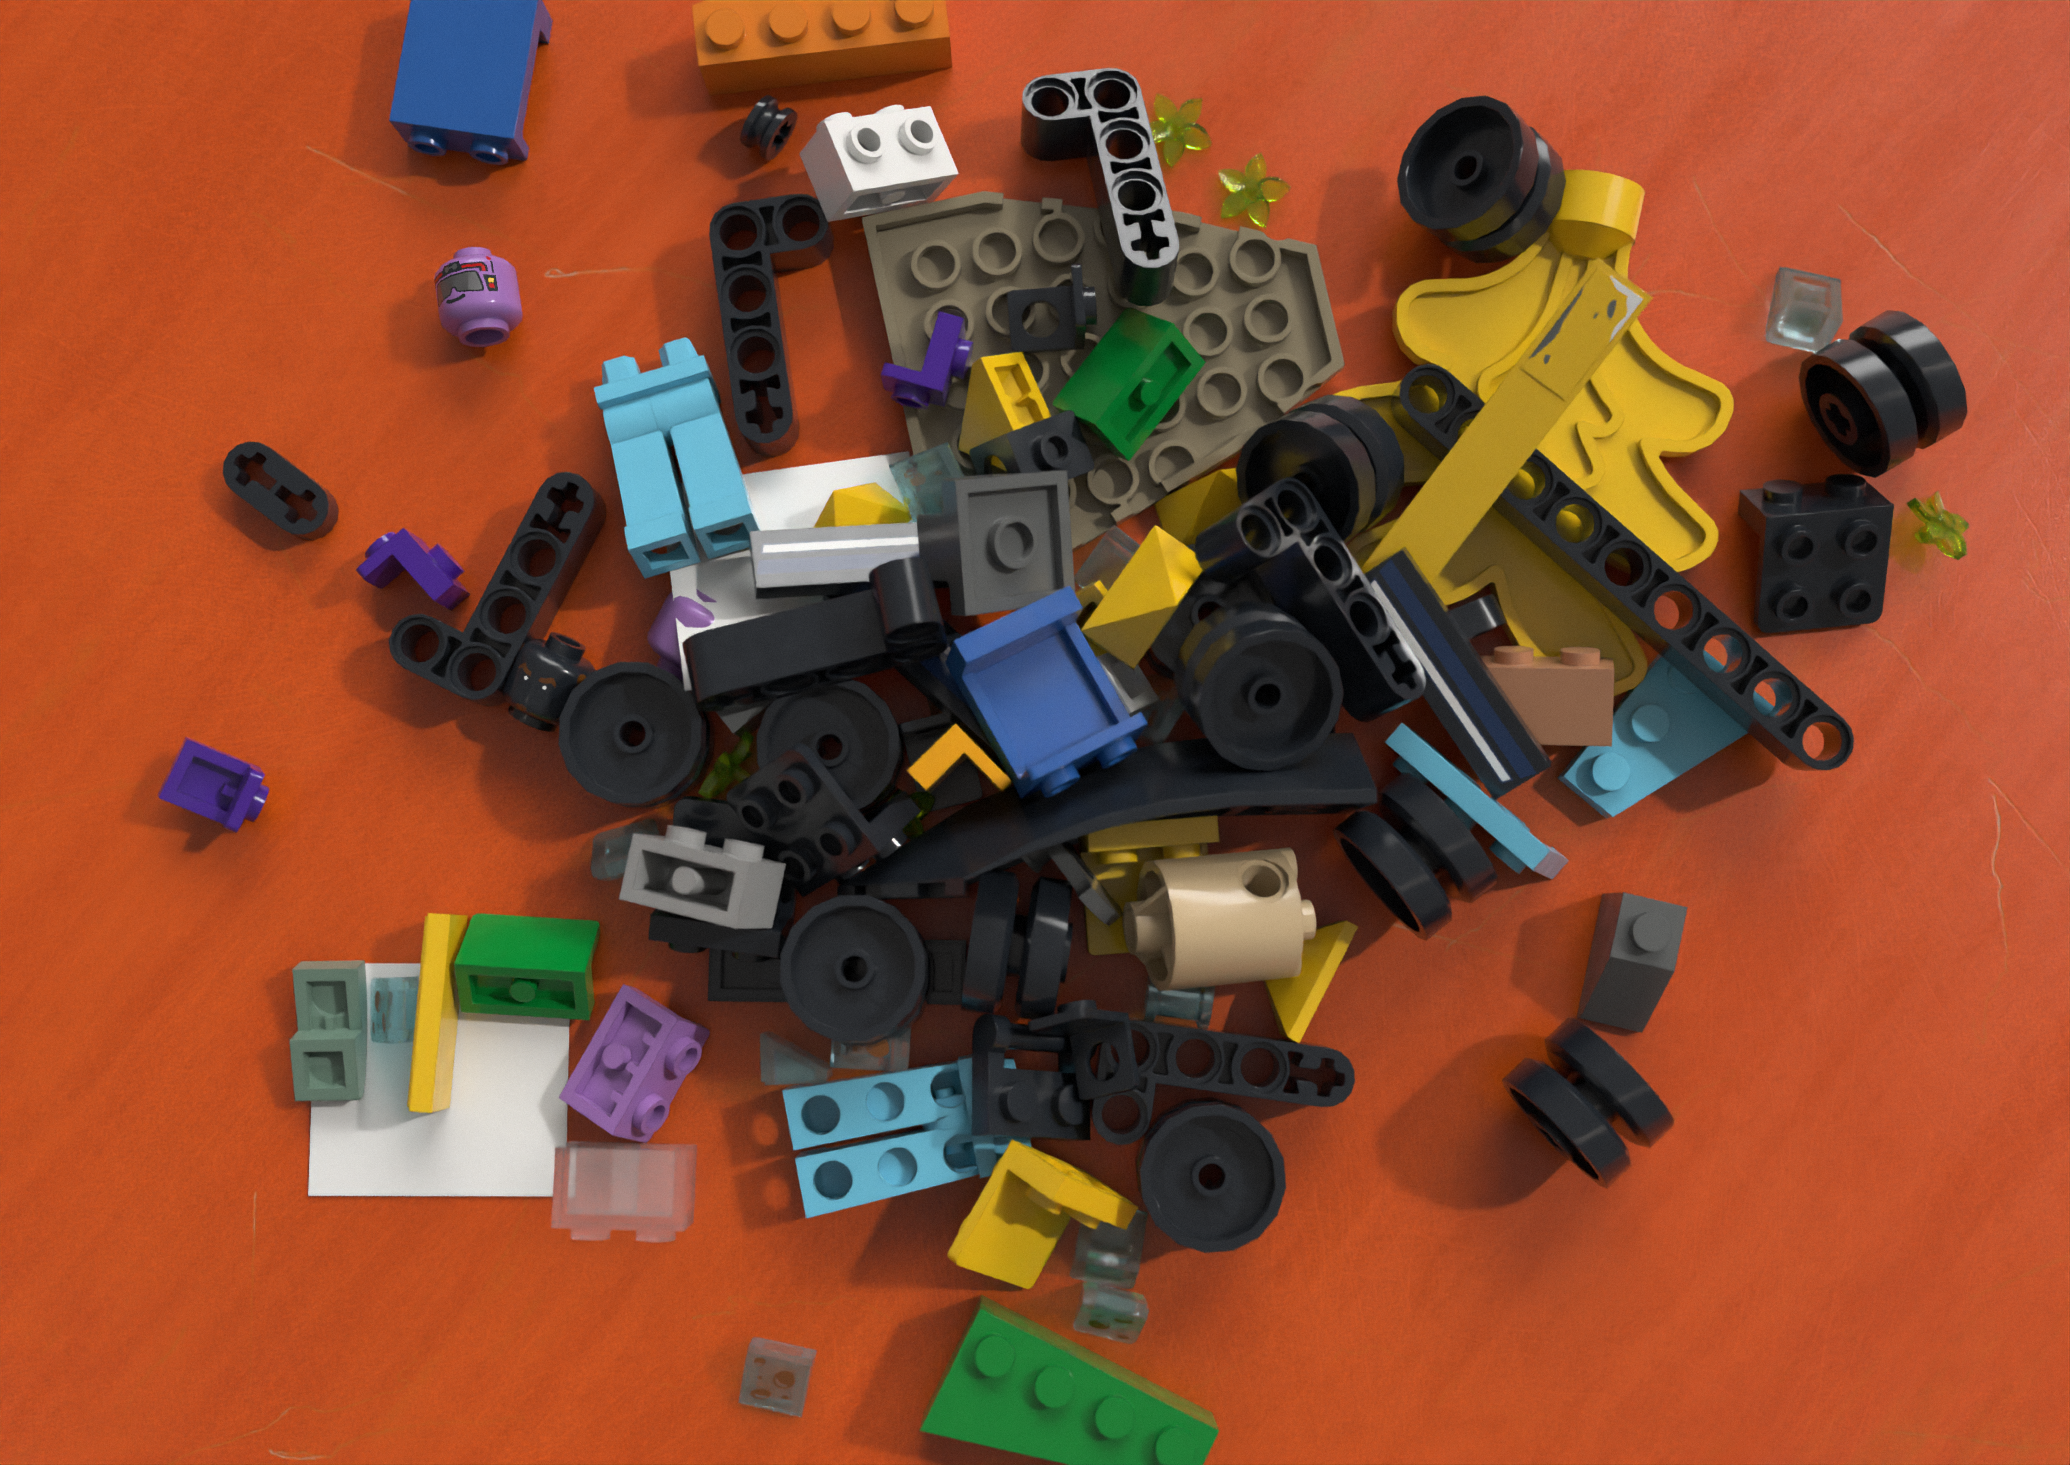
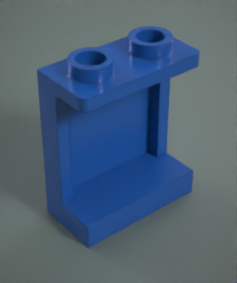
M411 0L389 119L390 123L411 149L432 156H443L446 154V150L467 152L476 160L494 165H504L507 163L508 158L527 160L529 147L523 139V126L538 43L549 44L553 22L543 1Z
M1067 586L954 640L945 661L1021 799L1039 790L1042 791L1045 798L1056 795L1075 784L1081 778L1077 771L1097 761L1100 762L1103 769L1121 762L1137 751L1138 748L1134 742L1148 725L1141 712L1130 717L1079 629L1076 620L1083 607L1071 586Z

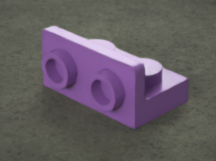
M623 984L559 1098L609 1134L647 1143L654 1132L666 1121L670 1104L686 1075L698 1064L702 1054V1047L710 1031L699 1023L680 1017L639 989Z

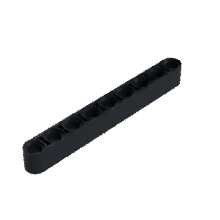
M1432 364L1417 366L1408 372L1395 389L1391 400L1393 417L1399 425L1441 462L1458 441V430L1469 426L1485 405L1479 397L1449 371L1439 365ZM1418 384L1427 385L1432 388L1438 395V411L1428 414L1416 410L1409 400V388ZM1537 448L1520 468L1529 473L1533 478L1535 489L1532 498L1528 500L1519 499L1512 495L1506 486L1492 505L1496 511L1783 764L1795 770L1827 771L1838 768L1848 760L1853 751L1854 737L1851 727L1844 718ZM1560 511H1569L1580 519L1583 531L1578 543L1568 542L1557 533L1555 523ZM1610 553L1621 555L1630 565V579L1625 586L1614 584L1606 576L1605 560ZM1660 596L1672 599L1678 607V622L1672 629H1666L1661 626L1655 618L1654 606ZM1711 638L1721 642L1727 652L1726 665L1719 673L1707 666L1703 656L1704 647ZM1762 681L1770 685L1776 697L1775 706L1767 716L1760 713L1753 702L1754 690ZM1811 725L1816 726L1824 738L1823 750L1815 759L1806 753L1802 743L1803 734Z

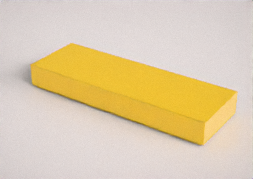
M428 913L425 916L407 1108H409L410 1112L434 1113L450 1108L460 1004L454 963L466 934L468 915Z

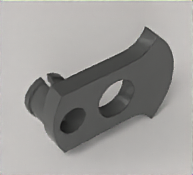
M1069 841L1021 857L1035 873L1042 870V867L1053 859L1075 889L1078 898L1106 925H1112L1123 916L1121 907L1105 890Z

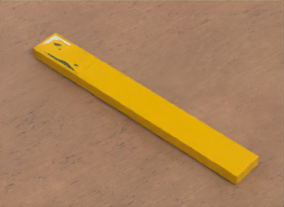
M1597 257L1360 568L1362 572L1366 573L1403 547H1406L1431 584L1653 297Z

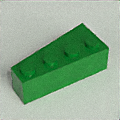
M981 1295L923 1412L920 1431L1067 1465H1203L1219 1433V1428L1212 1412Z

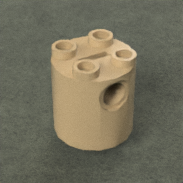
M1291 848L1152 860L1144 863L1139 875L1137 901L1126 902L1124 905L1123 932L1128 951L1131 955L1135 954L1146 966L1151 982L1158 991L1299 976L1302 966L1303 940H1311L1315 937L1316 916L1312 903L1309 900H1301L1296 882L1298 874L1297 861Z

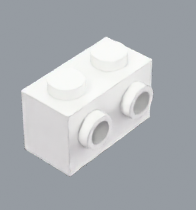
M891 105L872 115L852 117L848 112L831 115L817 125V132L799 153L827 222L933 202L959 174L931 106L905 110L902 105Z

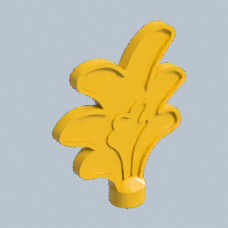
M1564 170L1566 184L1559 211L1547 231L1516 259L1499 270L1478 277L1423 280L1411 285L1400 295L1392 312V332L1399 349L1417 365L1432 364L1446 369L1486 404L1597 257L1628 279L1631 247L1635 244L1645 195L1644 189L1639 184L1621 176L1599 171ZM1636 319L1537 446V449L1676 572L1696 566L1713 553L1718 542V529L1715 522L1677 485L1667 472L1659 456L1685 457L1710 446L1725 432L1733 414L1734 399L1730 390L1723 383L1683 366L1662 352L1652 342L1638 319ZM1401 381L1360 386L1334 394L1337 396L1353 397L1374 408L1393 429L1404 456L1403 486L1424 485L1441 461L1403 429L1393 417L1391 409L1392 395ZM1420 384L1409 388V400L1416 410L1428 414L1438 411V395L1432 388ZM1468 426L1462 427L1458 430L1457 440L1461 437V435L1468 428ZM1522 469L1517 472L1507 485L1512 495L1519 499L1528 500L1534 494L1535 485L1533 478ZM1492 506L1431 583L1445 606L1459 602L1489 585L1491 594H1495L1507 622L1502 625V628L1513 646L1533 648V656L1560 657V649L1566 647H1592L1600 649V657L1613 658L1614 696L1637 687L1644 680L1647 673V658L1631 629ZM1560 511L1555 523L1557 533L1568 542L1578 543L1583 531L1580 519L1569 511ZM1398 518L1356 536L1346 546L1360 568ZM1615 553L1608 555L1605 560L1608 564L1618 570L1631 574L1630 565L1624 557Z

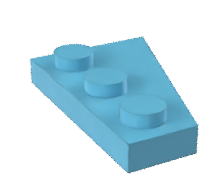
M1704 650L1703 656L1707 666L1717 673L1723 670L1724 665ZM1658 654L1647 667L1644 680L1637 687L1630 689L1613 709L1612 747L1583 746L1558 776V779L1605 818H1612L1748 732ZM1754 691L1753 702L1760 713L1767 716L1771 713L1774 706Z
M1401 723L1385 741L1387 745L1400 755L1393 762V766L1401 773H1411L1425 784L1428 781L1434 784L1447 796L1444 802L1469 831L1476 823L1496 838L1489 849L1515 872L1520 874L1528 866L1531 870L1553 879L1568 863L1569 860L1554 847H1549L1529 832L1530 829L1523 821L1497 800L1488 797L1472 778L1416 731Z

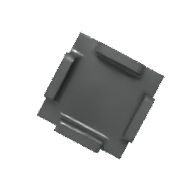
M1067 470L945 478L944 481H941L943 513L919 514L917 516L919 557L928 562L932 581H946L948 583L951 615L969 616L1021 609L1067 586H1071L1075 593Z

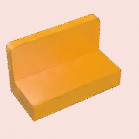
M956 724L907 770L930 794L966 759L1002 793L1012 786V781Z

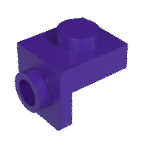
M939 311L921 372L884 363L880 376L883 388L892 392V400L904 406L920 410L928 409L929 403L945 407L953 377L965 378L973 351L974 342L965 340L964 318Z
M402 528L398 533H387L372 543L365 552L367 560L356 569L357 573L366 582L380 589L386 587L406 569L436 603L451 611L470 595L457 580L464 573L459 563L439 543L430 549L422 539L405 528Z
M185 737L158 792V798L220 822L224 828L237 833L244 819L250 822L256 820L268 796L269 787L261 784L265 773L260 767Z

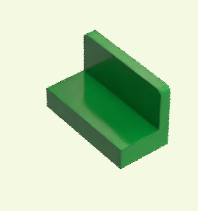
M1129 307L1113 323L1059 392L1052 404L1060 413L1068 410L1073 411L1077 420L1086 424L1114 455L1130 461L1206 362L1174 323Z
M482 913L473 915L454 963L461 1012L590 1020L595 1003L591 963L600 937L599 922L594 920Z

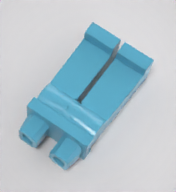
M685 337L664 343L662 348L658 350L663 367L641 373L635 358L625 355L604 361L602 364V385L594 387L597 404L600 410H603L606 431L612 448L627 527H624L628 551L645 579L701 562L691 521L708 559L748 548L750 531H761L719 406L722 402L718 387L704 355L698 356L691 341ZM673 445L677 455L680 471L682 474L685 490L690 505V508L688 509L691 521L689 518L686 502L684 499L681 483L679 480L676 464L671 449V446ZM743 523L738 531L730 535H719L713 532ZM681 541V544L670 553L658 554L651 551Z
M972 1054L959 1056L956 1061L825 1082L792 1085L782 1091L793 1150L922 1124L923 1128L830 1148L822 1147L800 1152L795 1158L806 1218L961 1180L980 1174V1178L991 1176L995 1164L1003 1156L1012 1139L1031 1147L1030 1139L972 1136ZM1004 1058V1068L1016 1069L1014 1058Z

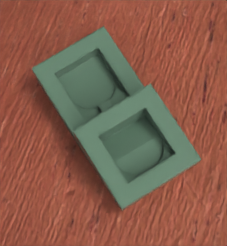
M365 960L301 961L292 969L298 1031L289 1040L295 1101L360 1100L364 1095L367 1059Z

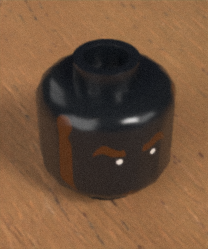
M551 632L547 640L530 639L522 645L502 688L504 699L510 704L508 708L509 714L530 727L546 732H554L559 725L560 715L571 691L588 675L596 671L594 666L583 657L586 647L580 642L556 632Z

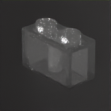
M568 1141L555 1147L551 1228L571 1229L570 1238L575 1240H606L610 1238L611 1230H636L637 1241H674L676 1232H684L694 1223L697 1145Z

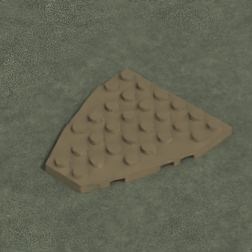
M982 191L862 217L894 365L921 372L939 311L964 318L965 340L974 342L965 378L953 377L945 407L929 403L928 409L920 410L903 405L917 473L926 478L925 484L920 486L926 514L943 513V505L933 499L932 491L945 478L977 476L970 455L958 450L972 363L980 357L1013 353L1010 339L1008 293L1011 290L1070 286L1071 264L1081 263L1083 287L1094 286L1097 325L1086 326L1084 349L1024 354L1051 416L1060 414L1053 406V400L1126 308L1130 307L1174 323L1206 362L1130 461L1114 455L1086 424L1078 421L1094 462V469L1068 480L1072 553L1156 504L1163 497L1185 487L1234 458L1242 451L1243 445L1259 427L1287 415L1339 374L1345 366L1317 246L1314 244L1290 238L1273 240L1262 231L1241 226L1238 232L1202 223L1201 216L1172 211L1179 238V253L1173 289L1169 297L1160 304L1138 306L1122 297L1116 286L1098 208L1062 205L1063 199L1046 197L1042 198V203L1004 199V193ZM1038 303L1026 309L1022 317V324L1030 335L1040 338L1047 337L1058 328L1059 316L1050 305ZM991 465L993 474L1007 473V471ZM941 471L942 475L936 476L935 473ZM942 486L936 488V490H935V497H936V498H937L938 492L942 489Z

